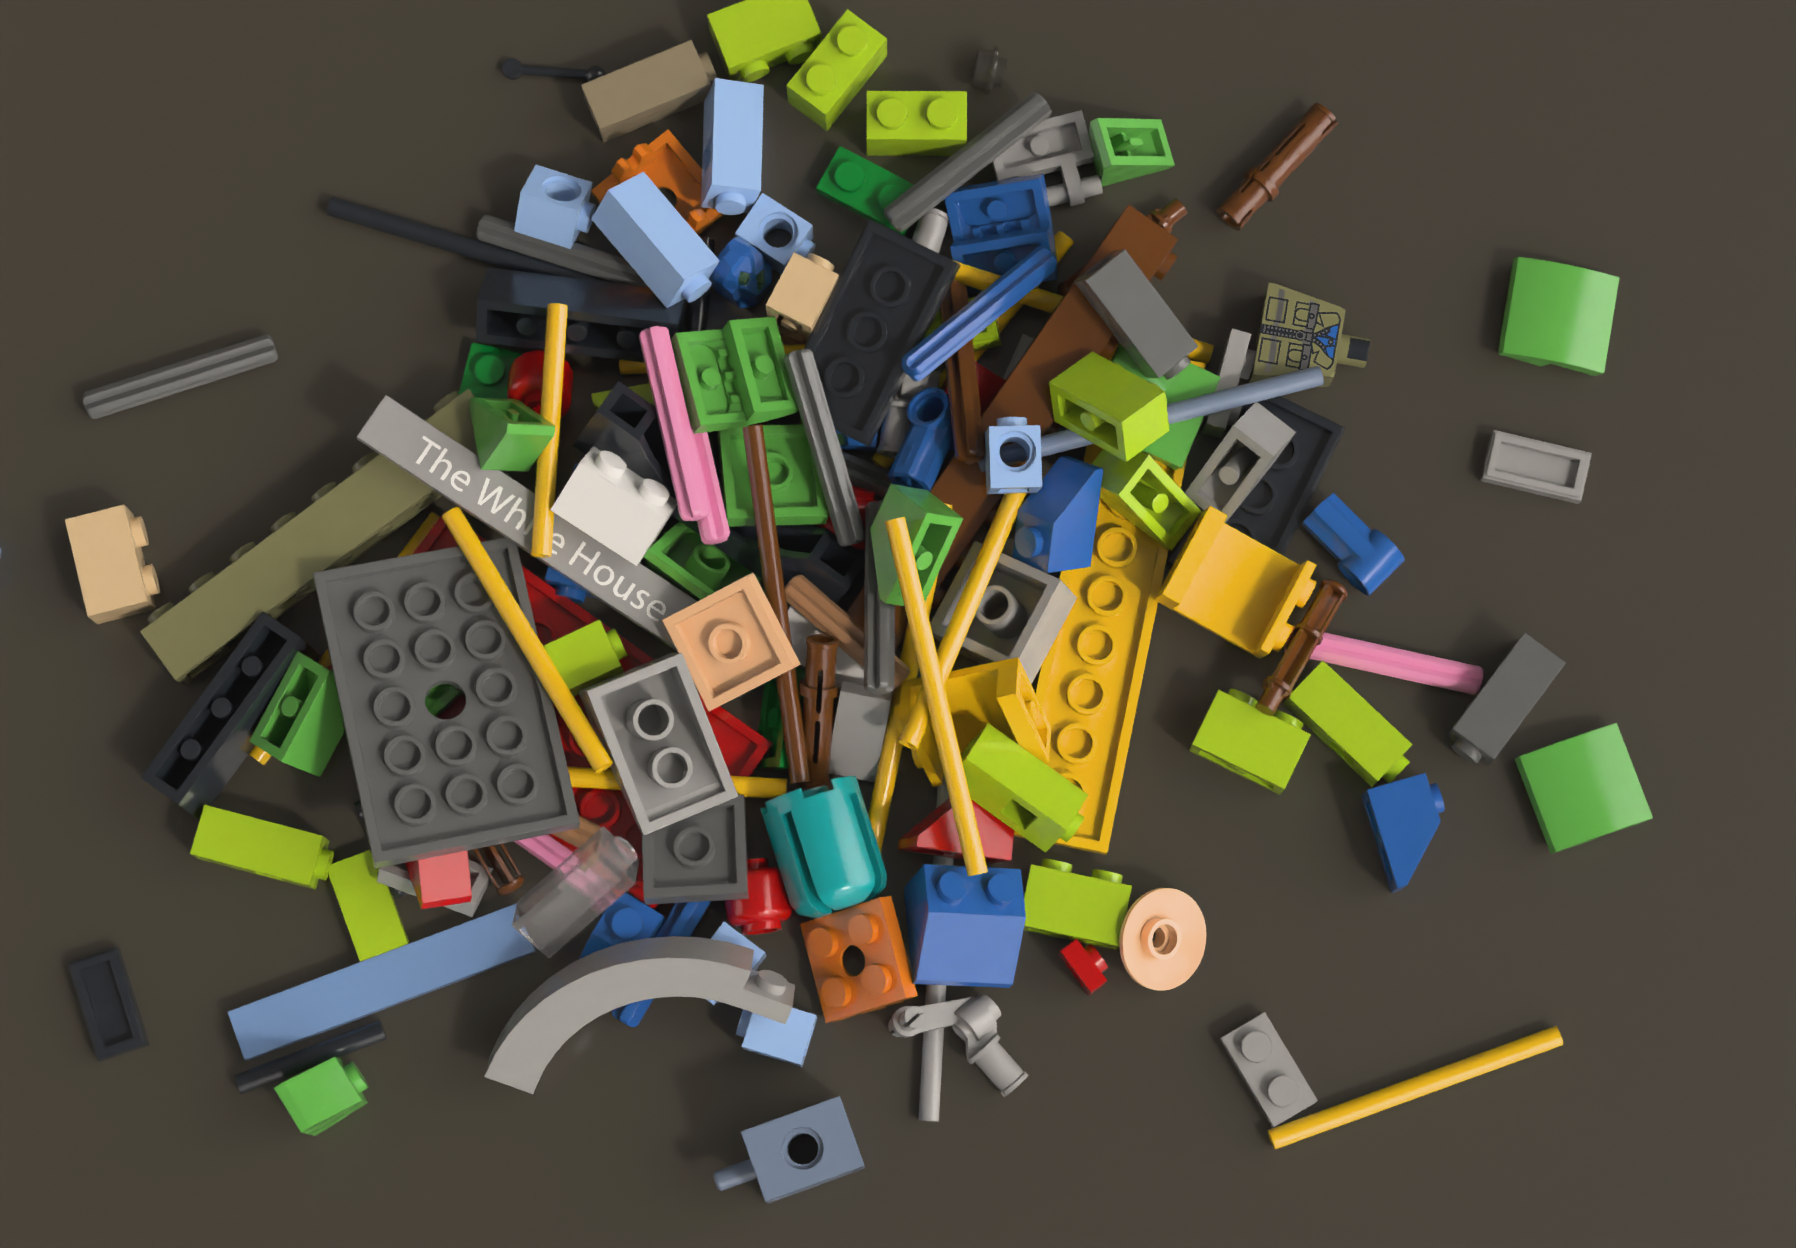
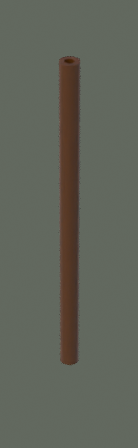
M763 425L742 427L764 593L792 646ZM793 668L776 677L790 784L811 781L796 669Z

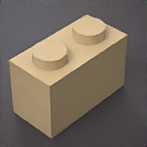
M793 252L766 303L767 317L776 318L779 332L783 333V335L807 343L839 279V274L833 272L835 267L829 261L812 253H808L805 258Z
M123 504L65 519L87 616L96 624H101L155 610L153 595L160 593V586L153 564L145 565L141 547L149 545L142 517H134V514Z

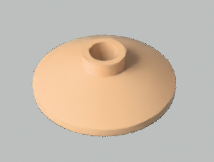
M1157 888L1146 892L1132 904L1122 923L1119 948L1126 971L1135 982L1153 990H1170L1183 984L1195 972L1203 957L1206 945V925L1199 906L1186 893L1172 888ZM1155 932V939L1152 943L1153 934Z

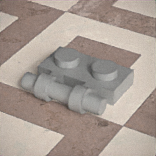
M1082 110L1044 120L991 162L996 181L1060 171L1063 183L1046 187L1050 207L1067 202L1071 207L1085 203V198L1103 194L1099 175L1080 179L1077 166L1094 162L1095 157Z

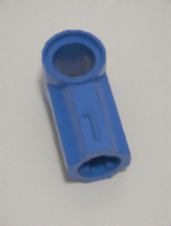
M937 387L919 391L908 404L907 415L911 425L887 476L892 484L931 491L947 453L954 450L949 396L944 390Z
M1334 493L1313 510L1302 523V526L1338 561L1337 566L1344 577L1366 596L1373 593L1405 562L1401 551L1386 535L1377 529L1371 530Z

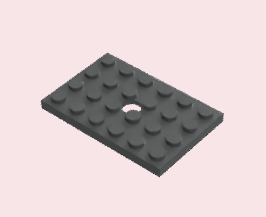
M507 538L481 542L537 635L517 545ZM459 546L313 573L316 595L374 869L579 828L580 820L553 702ZM440 684H451L457 691L462 692L466 699V705L462 713L448 720L434 717L425 705V698L433 687Z

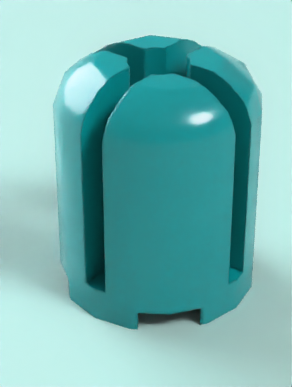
M856 776L831 779L834 788L831 790L828 789V786H820L802 792L800 788L765 802L766 807L760 808L790 905L798 915L822 918L831 913L876 899L886 887L887 873Z

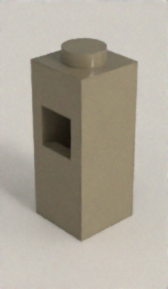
M689 40L584 83L581 87L584 99L602 141L605 143L704 102L711 88L710 82L714 81L717 76L707 52L698 54L692 40Z

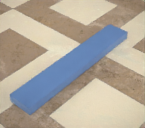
M516 903L228 1011V1015L244 1060L249 1061L536 953L520 906Z

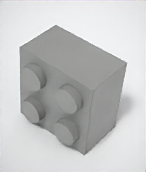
M974 541L930 623L932 634L940 643L983 545L977 541ZM1001 553L959 654L982 665L1019 657L1026 675L1032 684L1077 597L1060 579Z

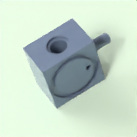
M838 1096L741 1131L750 1159L714 1171L713 1177L720 1191L757 1178L765 1202L771 1203L865 1169V1165L842 1100ZM807 1136L813 1138L818 1143V1154L808 1164H797L790 1157V1146L795 1139Z

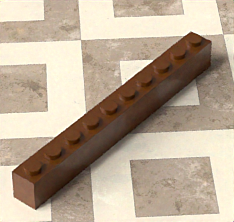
M1128 205L1116 219L1075 280L1113 250L1125 249L1149 282L1153 276L1161 281L1178 257L1171 250L1179 239L1131 205ZM1074 282L981 414L983 436L989 426H997L996 419L1004 417L1027 418V425H1040L1041 436L1058 432L1062 425L1054 421L1049 382L1092 351L1108 359L1118 345L1119 341ZM1007 442L1001 446L1009 445L1015 442ZM955 453L934 482L931 491H929L943 503L951 504L952 510L963 518L938 573L931 611L937 607L949 589V586L942 581L953 565L960 569L974 543L971 539L982 524L990 528L1001 503L1000 497L1002 494H986V471H980L978 462H974L972 465H965L962 461L955 458ZM1026 461L1009 466L1020 467L1023 466L1026 463ZM864 585L845 611L863 628ZM895 605V649L901 652L908 619L905 606Z

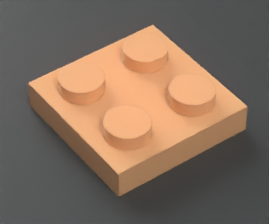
M754 573L733 582L662 620L678 653L683 654L693 682L708 711L801 665Z

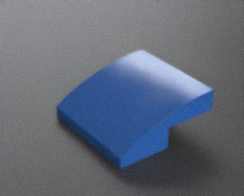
M1043 173L959 187L945 198L954 241L950 247L954 261L1002 276L1037 247H1046L1056 257L1052 218ZM1056 264V270H1055V272H1053L1050 276H1048V277H1047L1045 280H1043L1042 282H1044V281H1051V280H1057V278H1058V267H1057V264ZM966 286L967 294L981 292V290Z

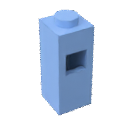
M719 78L714 79L704 101L701 207L716 209L719 213L725 215L749 213L761 192L764 85Z
M645 172L607 191L591 219L664 306L669 308L683 299L693 302L701 297L710 288L712 283L709 277L720 260Z

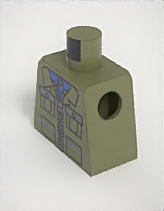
M1269 282L1262 304L1254 350L1256 355L1249 383L1319 366L1322 371L1324 385L1318 387H1328L1334 378L1337 364L1365 368L1370 339L1342 334L1346 311L1342 307Z

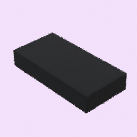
M115 947L68 963L97 1060L102 1062L149 1046L150 1043L120 948Z

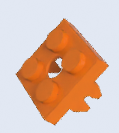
M669 129L649 145L643 143L634 147L632 156L627 160L624 158L619 159L612 169V174L591 190L592 196L600 204L609 189L645 172L657 188H667L675 194L677 199L675 209L697 235L701 234L724 215L716 209L701 207L702 168Z
M891 896L879 897L800 924L826 1023L887 1008L886 1006L904 1003V1000L918 996L915 984L912 983V972ZM851 945L860 948L865 957L864 969L857 976L850 974L843 964V954Z

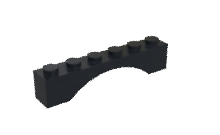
M618 381L573 446L585 455L593 446L600 451L605 450L618 455L626 463L628 469L643 479H653L667 488L670 496L676 499L655 406ZM677 505L671 515L700 535L697 521H683ZM776 525L784 587L793 577L801 574L837 604L864 566L865 555L852 546H840L836 535L827 528L803 525ZM756 526L729 527L730 535L727 541L713 545L763 580Z

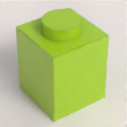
M600 620L544 645L546 652L573 696L578 695V690L624 672L619 660L628 656L616 629L605 632Z

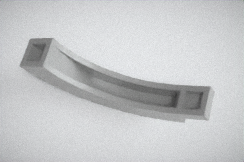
M669 936L620 943L596 951L569 964L534 990L514 1012L500 1033L491 1052L484 1077L534 1094L542 1073L554 1054L579 1029L597 1017L618 1007L653 998L696 997L714 1000L786 1024L793 1007L795 985L789 983L786 978L774 971L761 970L758 972L751 969L754 950L730 942L702 937Z

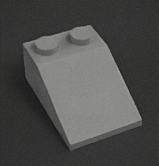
M669 653L578 690L591 726L613 761L610 768L642 835L649 834L738 797L682 653Z

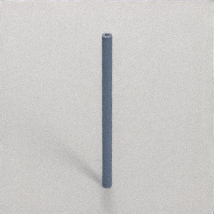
M1314 366L1167 404L1169 424L1324 385L1322 371L1319 366ZM1069 429L1041 436V457L1094 443ZM1012 443L1000 447L1001 460L1007 466L1026 461V452L1021 445ZM985 457L982 461H978L981 472L986 471Z

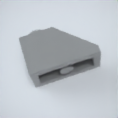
M1255 402L1232 426L1185 494L1203 510L1212 506L1228 515L1224 522L1226 523L1270 469L1296 432L1261 404Z

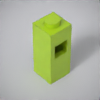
M1324 661L1292 692L1291 696L1283 703L1371 787L1381 777L1387 783H1391L1410 763L1403 754L1413 744Z
M989 723L967 745L961 758L971 800L1045 853L1060 838L1065 842L1072 838L1084 820V817L1078 812L1088 796L1087 793Z
M208 805L203 807L190 852L192 856L200 860L314 890L317 888L319 879H327L329 867L334 857V851L328 850L330 841L322 835Z

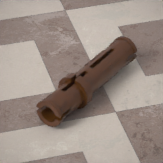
M1314 103L1305 113L1304 117L1292 127L1263 161L1256 167L1248 168L1243 174L1244 180L1240 183L1239 187L1216 209L1219 217L1228 226L1236 231H1240L1250 217L1266 201L1272 202L1279 194L1278 188L1286 178L1298 168L1324 137L1338 125V121L1335 120L1336 117L1322 104Z
M815 634L806 637L805 678L799 682V693L804 696L802 721L811 781L798 783V786L805 789L820 786L830 787L829 770L834 698L840 694V683L835 680L839 639L825 634ZM822 670L821 703L818 704L816 703L818 671ZM819 721L818 753L814 754L815 722Z

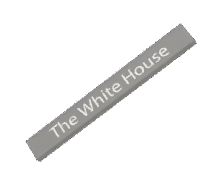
M385 395L358 434L357 440L531 554L535 493L500 470H481L479 458L476 454ZM554 513L552 556L549 558H535L677 651L662 620L697 601L642 564L634 565Z

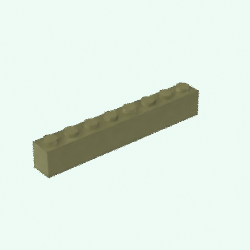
M469 389L462 394L454 391L446 395L434 406L433 410L436 413L425 421L478 456L469 408L470 398L474 397ZM371 452L354 464L352 467L354 474L339 485L333 481L319 489L311 497L313 504L298 515L295 512H290L277 520L270 528L272 534L258 545L250 542L234 552L229 558L232 564L215 575L213 572H210L197 579L188 589L191 593L189 596L175 606L170 602L154 611L147 619L150 624L140 632L173 678L186 686L234 651L262 612L273 619H277L315 591L313 573L347 567L442 495L377 452Z

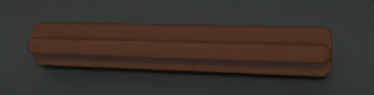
M953 280L939 308L941 325L968 304L967 287L960 284L958 280ZM973 339L945 361L955 458L962 461L965 465H972L974 462L982 461L985 457Z

